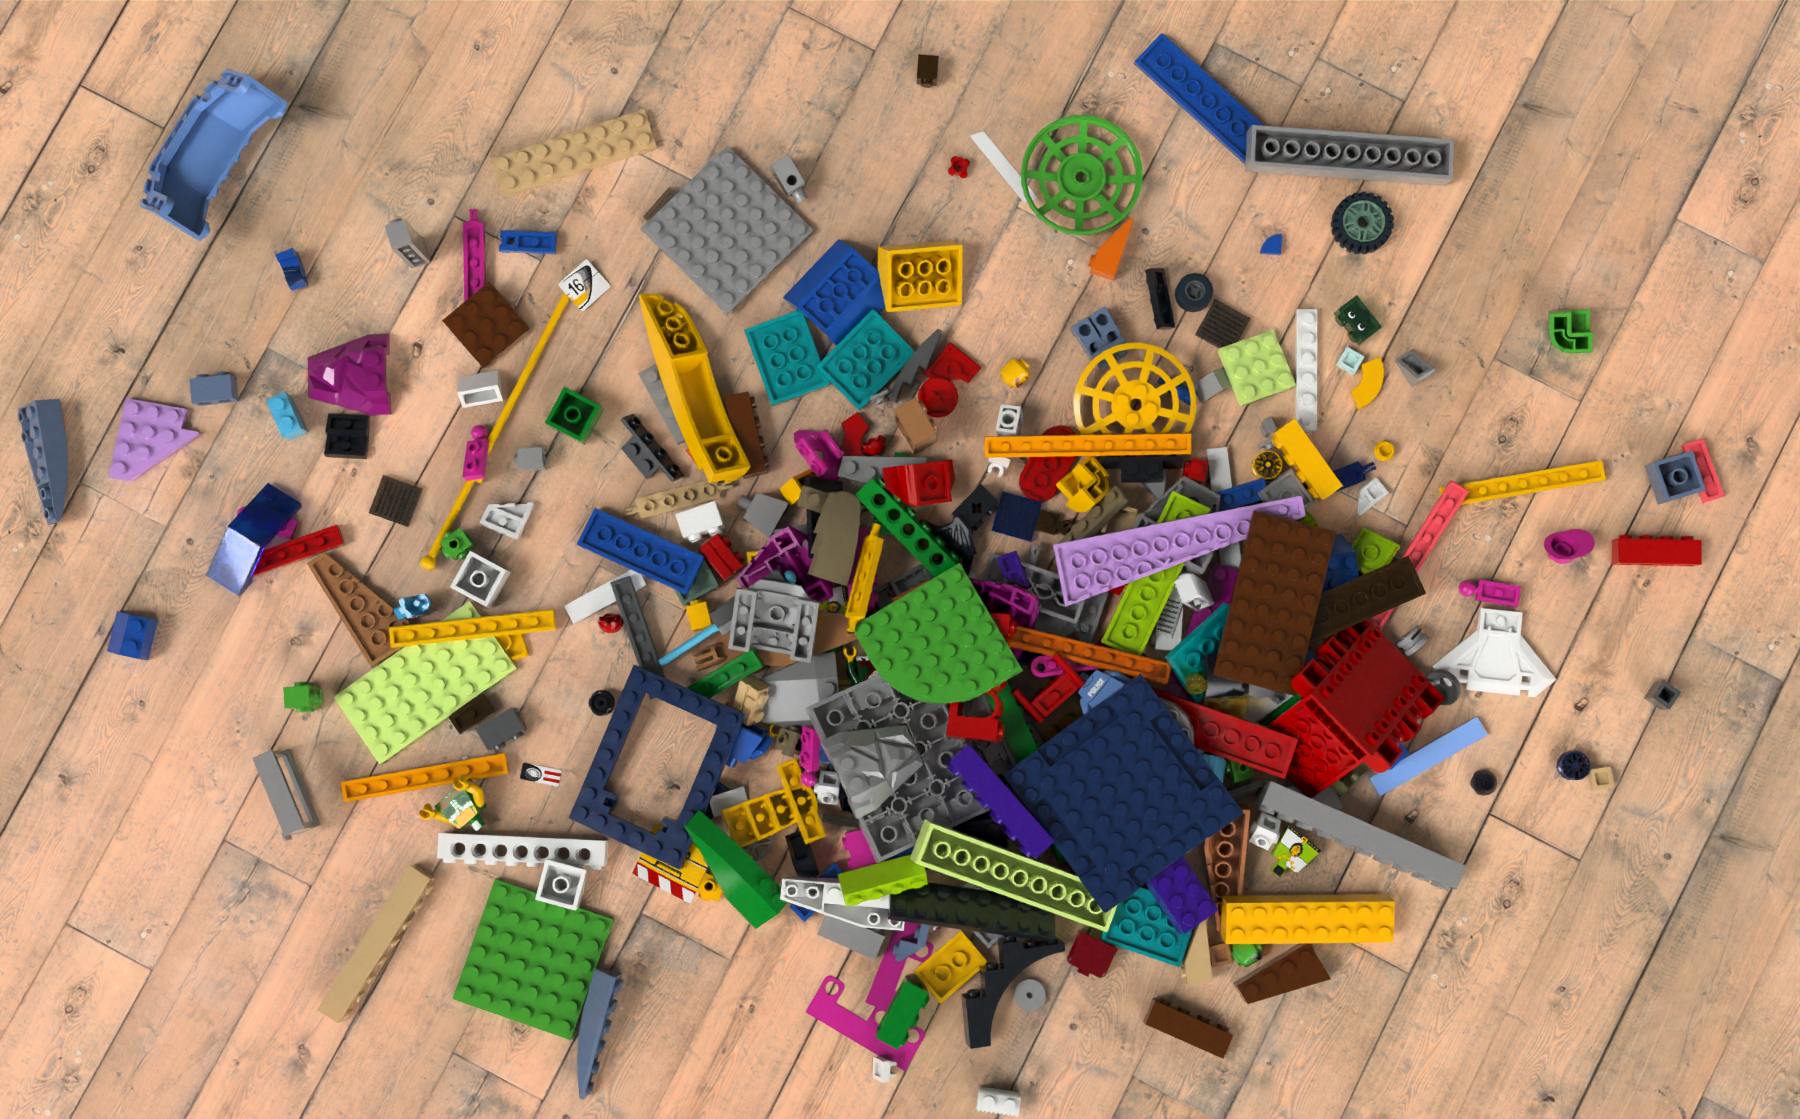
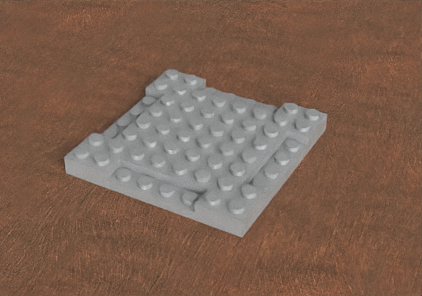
M880 674L805 708L820 741L839 732L906 725L924 764L875 811L858 818L859 826L876 863L915 846L925 819L952 828L989 810L988 808H982L975 800L977 795L974 792L970 793L962 786L961 782L963 780L960 776H954L947 769L949 764L946 760L964 744H969L1011 792L1012 787L1003 776V773L1016 764L1005 738H1001L1000 743L949 738L946 736L950 703L931 704L912 699L893 688ZM980 695L963 703L962 716L985 718L993 713L985 695Z

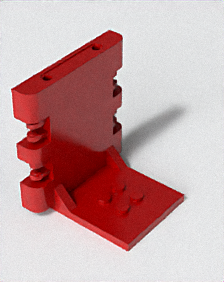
M1369 619L1337 632V639L1331 636L1317 651L1318 661L1312 658L1292 679V687L1301 698L1266 726L1299 738L1286 776L1309 798H1313L1363 762L1378 773H1383L1391 768L1403 753L1399 743L1407 742L1415 737L1422 728L1417 723V720L1427 718L1433 714L1445 699Z

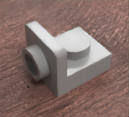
M1271 416L1261 422V433L1268 440L1258 444L1259 449L1265 448V450H1269L1275 447L1271 441L1273 437L1270 434L1277 430Z

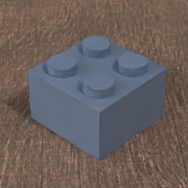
M1693 451L1645 466L1658 505L1706 490Z

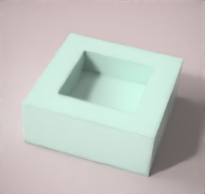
M1346 347L1336 366L1354 375L1364 356Z

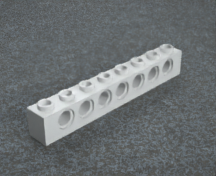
M442 832L438 835L437 858L443 859L444 863H456V859H462L465 864H477V860H483L486 865H497L498 861H504L507 866H518V862H526L528 867H539V863H545L547 858L580 868L581 865H589L591 870H601L602 866L607 865L609 840ZM458 843H463L465 846L463 854H459L456 850ZM480 843L486 847L484 855H480L477 851ZM501 844L507 848L505 856H501L498 853V847ZM522 845L528 849V854L525 857L520 856L518 852L519 847ZM542 846L546 847L549 851L546 858L541 857L539 854ZM563 847L567 848L570 852L567 859H563L560 856V850ZM584 848L590 851L591 855L588 860H584L581 857V851Z

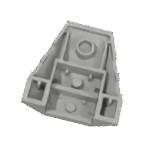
M1183 476L1162 497L1138 516L1132 529L1157 524L1172 491L1210 508L1208 514L1219 512L1221 495ZM1213 551L1186 561L1181 571L1203 574L1213 556Z
M835 651L820 653L813 656L811 663L799 661L761 678L760 681L770 686L768 691L769 699L763 707L762 712H764V716L760 722L787 728L792 726L803 730V725L813 726L805 708L839 693Z

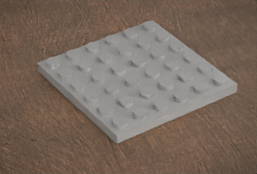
M728 145L640 228L726 315L740 304L813 233V229Z

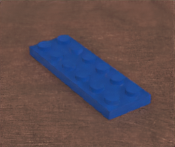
M594 508L577 542V545L685 595H688L705 561V558L699 554L597 508Z

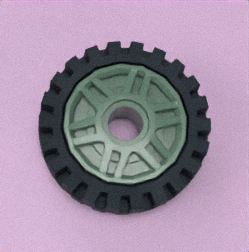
M1357 192L1347 196L1339 203L1331 218L1332 235H1335L1334 239L1340 243L1339 246L1341 248L1345 247L1348 252L1353 251L1354 254L1362 253L1363 255L1369 252L1372 253L1385 244L1394 227V216L1391 215V208L1387 207L1388 203L1381 200L1382 197H1375L1374 193L1371 192L1369 194H1366V192L1358 194ZM1358 220H1364L1366 222V227L1360 226L1358 224Z

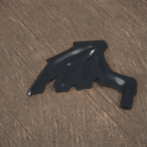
M954 515L951 523L941 526L921 519V522L925 521L931 527V532L935 537L939 536L946 543L945 547L950 552L954 551L960 559L961 557L963 558V569L967 576H969L972 561L977 552L971 535L973 530L961 515Z

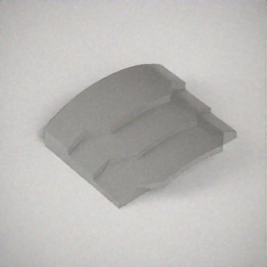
M760 579L749 588L737 587L728 649L749 652L754 647L755 649L789 654L790 660L811 663L820 602L810 599L801 585Z

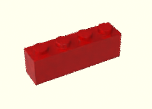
M1619 535V538L1612 540V565L1699 566L1702 565V541L1694 540V536H1681L1680 540L1673 539V536H1660V539H1652V535H1641L1639 539H1632V535Z

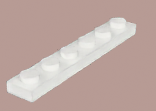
M1297 309L1295 319V420L1303 431L1310 432L1317 431V309Z

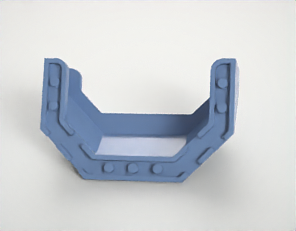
M229 69L222 72L221 76L223 78L218 82L213 80L204 88L206 93L201 97L196 95L191 100L150 164L148 172L151 174V178L146 180L143 190L146 193V198H143L140 202V207L199 241L205 239L210 233L209 223L205 221L209 201L217 195L221 182L228 178L231 166L238 162L243 147H247L251 141L250 136L270 118H281L287 110L288 102L249 75Z

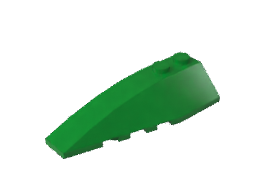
M700 810L684 825L695 846L703 855L706 865L711 869L717 884L722 888L726 900L754 929H757L776 916L788 903L780 899L781 887L734 840Z

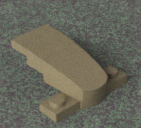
M802 486L797 506L821 513L813 532L817 535L811 550V554H814L808 574L847 586L855 557L859 526L870 527L871 529L874 515L866 506L860 504V500L855 495L849 492L835 491L825 493Z

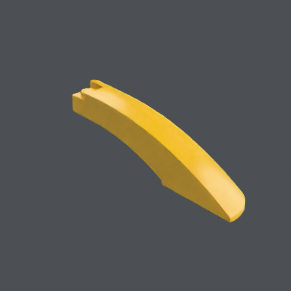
M651 293L640 294L639 299L657 368L678 426L699 471H704L709 483L722 480L725 483H730L737 480L750 469L751 465L727 417L707 356L708 351L693 320L677 302L673 304L665 300V296Z

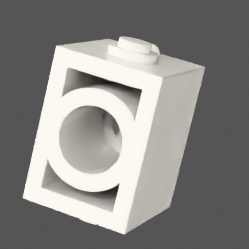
M1001 404L995 430L997 436L1021 435L1024 422L1021 406Z

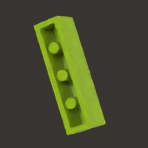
M911 855L838 874L845 905L855 906L868 900H877L890 894H899L908 889L921 888L923 885L928 884L925 867L914 863L910 859Z

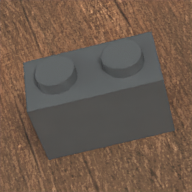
M512 707L475 728L486 749H494L495 752L506 746L505 742L512 739L515 741L523 737V732L527 730L516 708Z

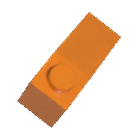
M1129 218L1097 250L1096 255H1091L1088 266L1092 267L1091 274L1113 281L1132 226V218Z

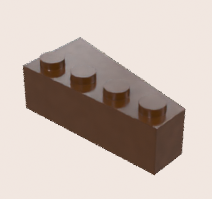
M1299 943L1233 984L1243 1001L1251 1004L1327 981L1331 978L1310 943Z

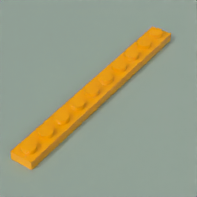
M1191 433L984 436L985 458L1191 454Z

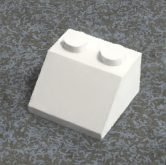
M546 858L535 900L576 911L580 906L583 896L587 869Z

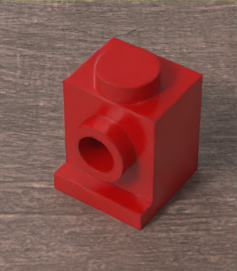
M1192 458L1190 461L1185 460L1182 477L1185 476L1201 485L1204 482L1209 462Z

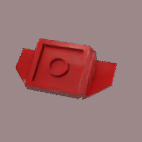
M952 459L882 468L886 489L907 505L922 506L952 502L951 489L956 479Z

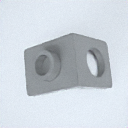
M885 385L881 388L880 393L870 397L871 405L874 403L879 405L888 400L890 391Z

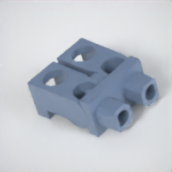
M1105 306L1070 328L1071 333L1077 338L1090 361L1104 350L1125 343L1123 336H1121ZM1126 350L1114 353L1117 360L1128 354ZM1105 359L1097 364L1101 370L1109 366Z

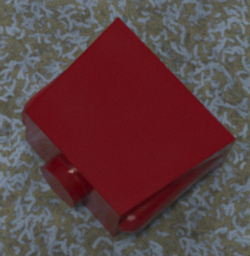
M1078 930L1067 956V962L1077 967V972L1087 977L1092 974L1103 978L1118 948Z

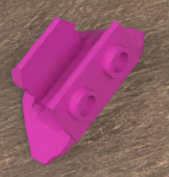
M798 430L793 433L795 447L818 478L839 481L838 472L844 451L840 450L837 441L828 434V430L821 432ZM816 450L822 452V454H823V459H822V460L820 459V457H819V456L817 455V453L815 452Z

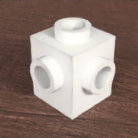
M820 771L819 782H816L814 785L817 803L838 805L841 782L836 772Z
M1262 812L1257 821H1252L1248 829V832L1251 833L1249 842L1268 850L1272 843H1277L1280 837L1279 828L1281 820Z

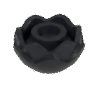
M606 690L595 691L589 699L590 709L598 716L608 715L615 706L614 697Z
M1478 770L1473 774L1470 785L1476 794L1481 796L1490 795L1497 787V779L1489 770Z

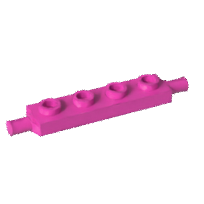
M469 209L470 221L463 223L464 302L486 284L485 224L478 221V209Z

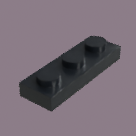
M1149 268L1145 270L1146 282L1149 288L1156 329L1175 328L1164 268Z

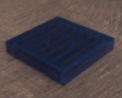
M1003 491L991 531L1031 542L1042 502Z

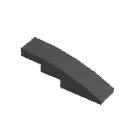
M937 329L910 357L897 377L888 400L896 403L903 385L912 386L918 369L923 371L928 369L942 330Z
M921 564L875 589L874 593H878L879 605H875V612L893 603L892 599L928 579L929 581L932 580V574ZM867 612V613L865 614V617L868 616V615H870V614H872V613H874V612Z

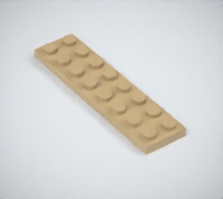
M643 109L491 158L502 195L506 198L658 148L646 111Z

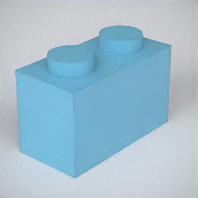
M284 391L266 400L283 438L290 441L308 432L290 394Z

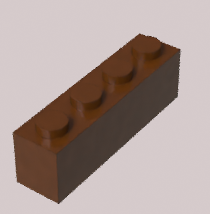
M748 391L725 396L730 424L751 465L750 469L742 476L743 479L767 474L766 468L770 466L767 455L763 456L762 448H765L763 436L758 434V428H761L759 416H754L753 409L757 408L754 396L750 397Z
M1159 997L1158 1001L1152 999L1143 1021L1145 1025L1224 1059L1233 1037L1228 1032L1230 1028L1219 1023L1217 1026L1209 1024L1210 1019L1198 1015L1197 1018L1189 1015L1191 1011L1181 1006L1175 1009L1170 1006L1171 1002Z

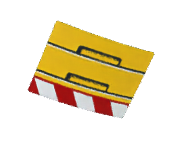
M655 824L652 833L657 834V831L663 827ZM692 843L682 869L679 870L641 853L632 873L658 888L691 903L708 866L700 850Z

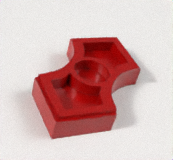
M856 412L841 423L845 435L844 442L840 447V450L844 451L843 456H864L861 450V441L869 427L859 413Z

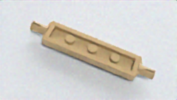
M707 479L636 499L635 506L624 508L625 515L627 517L638 513L641 519L717 499L721 497L722 490L733 488V484L725 483V481L709 483Z

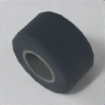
M1198 273L1187 274L1181 278L1175 289L1177 304L1187 312L1201 311L1208 305L1213 296L1212 283L1207 277Z

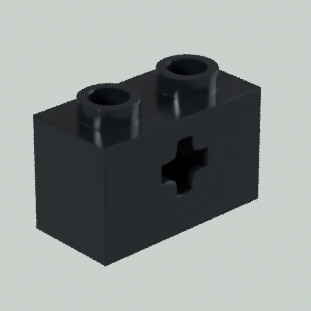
M980 484L952 512V516L961 515L971 529L976 531L984 523L982 519L986 515L990 517L998 509L996 506L998 500ZM973 505L975 507H977L978 505L981 507L980 514L978 512H976L975 514L972 513Z

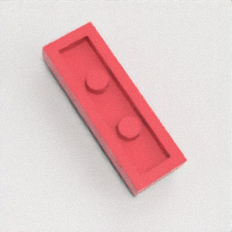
M1704 439L1681 445L1683 453L1690 451L1694 453L1706 490L1699 492L1702 503L1725 496Z

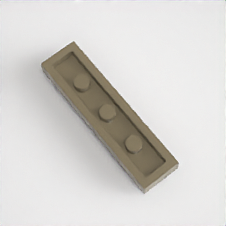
M1115 485L1058 544L1093 537L1129 501L1122 490Z

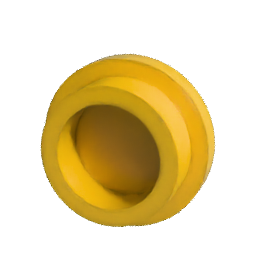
M1380 441L1375 445L1374 455L1378 460L1388 461L1394 456L1395 449L1389 441Z

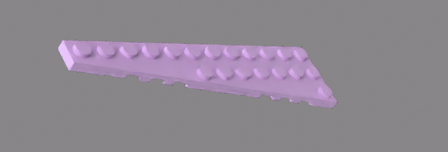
M1302 495L1054 544L1053 549L1065 607L1244 540L1247 536L1253 511L1293 521L1305 517Z

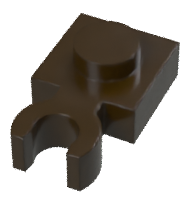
M1040 510L1035 530L1050 535H1055L1056 530H1058L1060 534L1065 536L1068 532L1064 531L1063 526H1072L1073 522L1070 520L1061 522L1059 521L1060 515Z

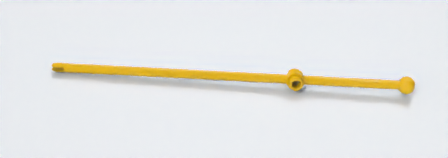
M565 293L561 296L487 439L489 442L488 455L570 299ZM484 478L465 482L428 555L420 559L421 567L429 571L436 567L435 558L442 546L440 542L444 540L443 536L450 531L475 482L481 484Z

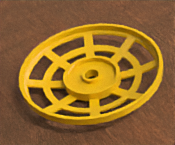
M1124 343L1104 350L1085 367L1075 387L1073 413L1081 435L1092 434L1098 430H1101L1103 434H1112L1106 426L1114 421L1125 427L1123 434H1132L1133 429L1142 428L1147 433H1156L1152 423L1158 415L1170 418L1160 433H1168L1175 420L1187 423L1183 433H1189L1196 414V393L1189 373L1174 355L1151 344ZM1127 349L1146 350L1143 362L1130 361L1119 365L1112 354ZM1154 352L1169 359L1180 370L1181 374L1170 379L1162 369L1152 364ZM1105 359L1111 369L1100 379L1096 389L1083 386L1091 370L1100 361ZM1127 368H1142L1139 380L1127 381L1122 370ZM1150 370L1158 374L1166 383L1155 389L1147 382ZM1115 375L1120 385L1114 393L1102 391L1106 382ZM1186 381L1190 393L1191 409L1189 415L1178 412L1179 398L1176 386ZM1169 390L1173 400L1172 410L1161 407L1160 396ZM1081 394L1093 397L1092 410L1096 422L1086 428L1080 413ZM1135 398L1141 401V407L1136 411L1130 407L1131 400ZM1099 399L1111 402L1112 414L1102 419L1099 412ZM1116 455V457H1125V455Z

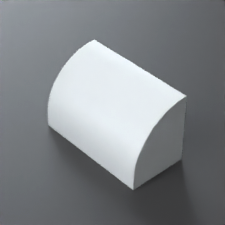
M498 370L458 377L457 393L462 408L503 401L502 385Z

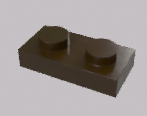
M482 694L448 718L458 733L463 734L494 713L495 709L485 694Z

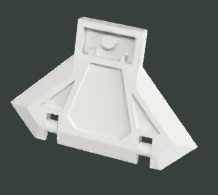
M1479 608L1477 630L1433 665L1435 670L1441 669L1452 673L1460 683H1466L1465 690L1520 695V690H1527L1528 697H1536L1557 680L1520 635L1522 612ZM1460 669L1467 670L1466 675H1460ZM1522 676H1528V682L1522 681ZM1442 678L1448 686H1452L1449 679Z

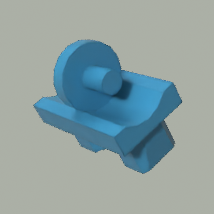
M426 594L403 597L398 600L400 605L393 609L398 620H403L406 617L407 619L423 617L430 614L428 609L431 606V600Z

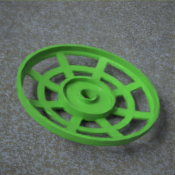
M1072 115L1048 124L1032 139L1022 160L1021 186L1029 207L1045 224L1066 234L1079 236L1093 235L1114 227L1131 212L1142 188V162L1135 144L1118 126L1096 116ZM1079 124V136L1069 137L1055 144L1048 135L1062 126ZM1088 124L1105 128L1116 135L1118 139L1108 146L1099 139L1088 137ZM1042 140L1049 151L1044 156L1039 171L1027 170L1031 154ZM1078 143V153L1068 157L1060 150L1069 144ZM1086 143L1095 145L1104 152L1098 158L1087 154ZM1123 144L1128 148L1133 158L1136 175H1123L1121 162L1115 153ZM1054 155L1061 163L1058 172H1045L1049 160ZM1109 158L1112 159L1115 165L1117 175L1105 174L1103 164ZM1078 173H1083L1086 175L1087 180L1085 182H1078L1075 176ZM1027 178L1039 180L1041 193L1047 202L1039 209L1035 206L1029 194ZM1045 180L1057 181L1060 192L1053 198L1050 197L1046 189ZM1135 183L1132 198L1126 209L1121 213L1113 204L1120 196L1123 184ZM1104 184H1117L1114 194L1108 201L1100 193ZM1064 198L1076 202L1075 213L1067 211L1057 204ZM1095 199L1102 206L1095 211L1084 213V202ZM1053 208L1063 216L1075 219V230L1059 226L1044 215ZM1106 211L1115 218L1110 223L1099 228L1083 230V219L1099 216Z

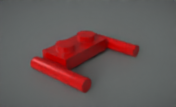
M1058 652L1054 653L1051 658L1065 673L1063 672L1035 696L1032 702L1018 688L1013 689L1011 692L1038 723H1041L1046 716L1086 683Z

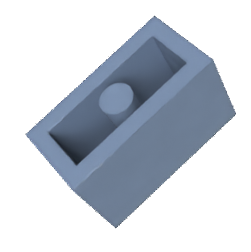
M218 372L217 376L199 374L196 375V378L189 379L191 403L197 406L239 402L237 378L229 374V372Z

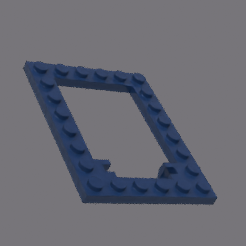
M633 665L569 819L674 868L682 869L693 843L684 825L698 810L705 815L747 714L642 667ZM646 693L718 725L678 821L668 816L663 817L662 823H664V826L657 831V834L611 814V811L615 809L619 801V794L606 788Z

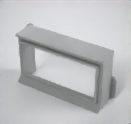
M270 750L252 758L282 829L283 839L285 841L291 840V835H298L319 826L320 822L290 750ZM280 757H283L309 822H304L278 761Z

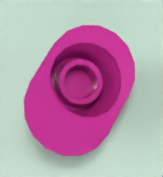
M1581 529L1553 533L1547 536L1544 541V548L1548 553L1549 560L1559 564H1567L1574 558L1589 554L1595 545L1593 536Z

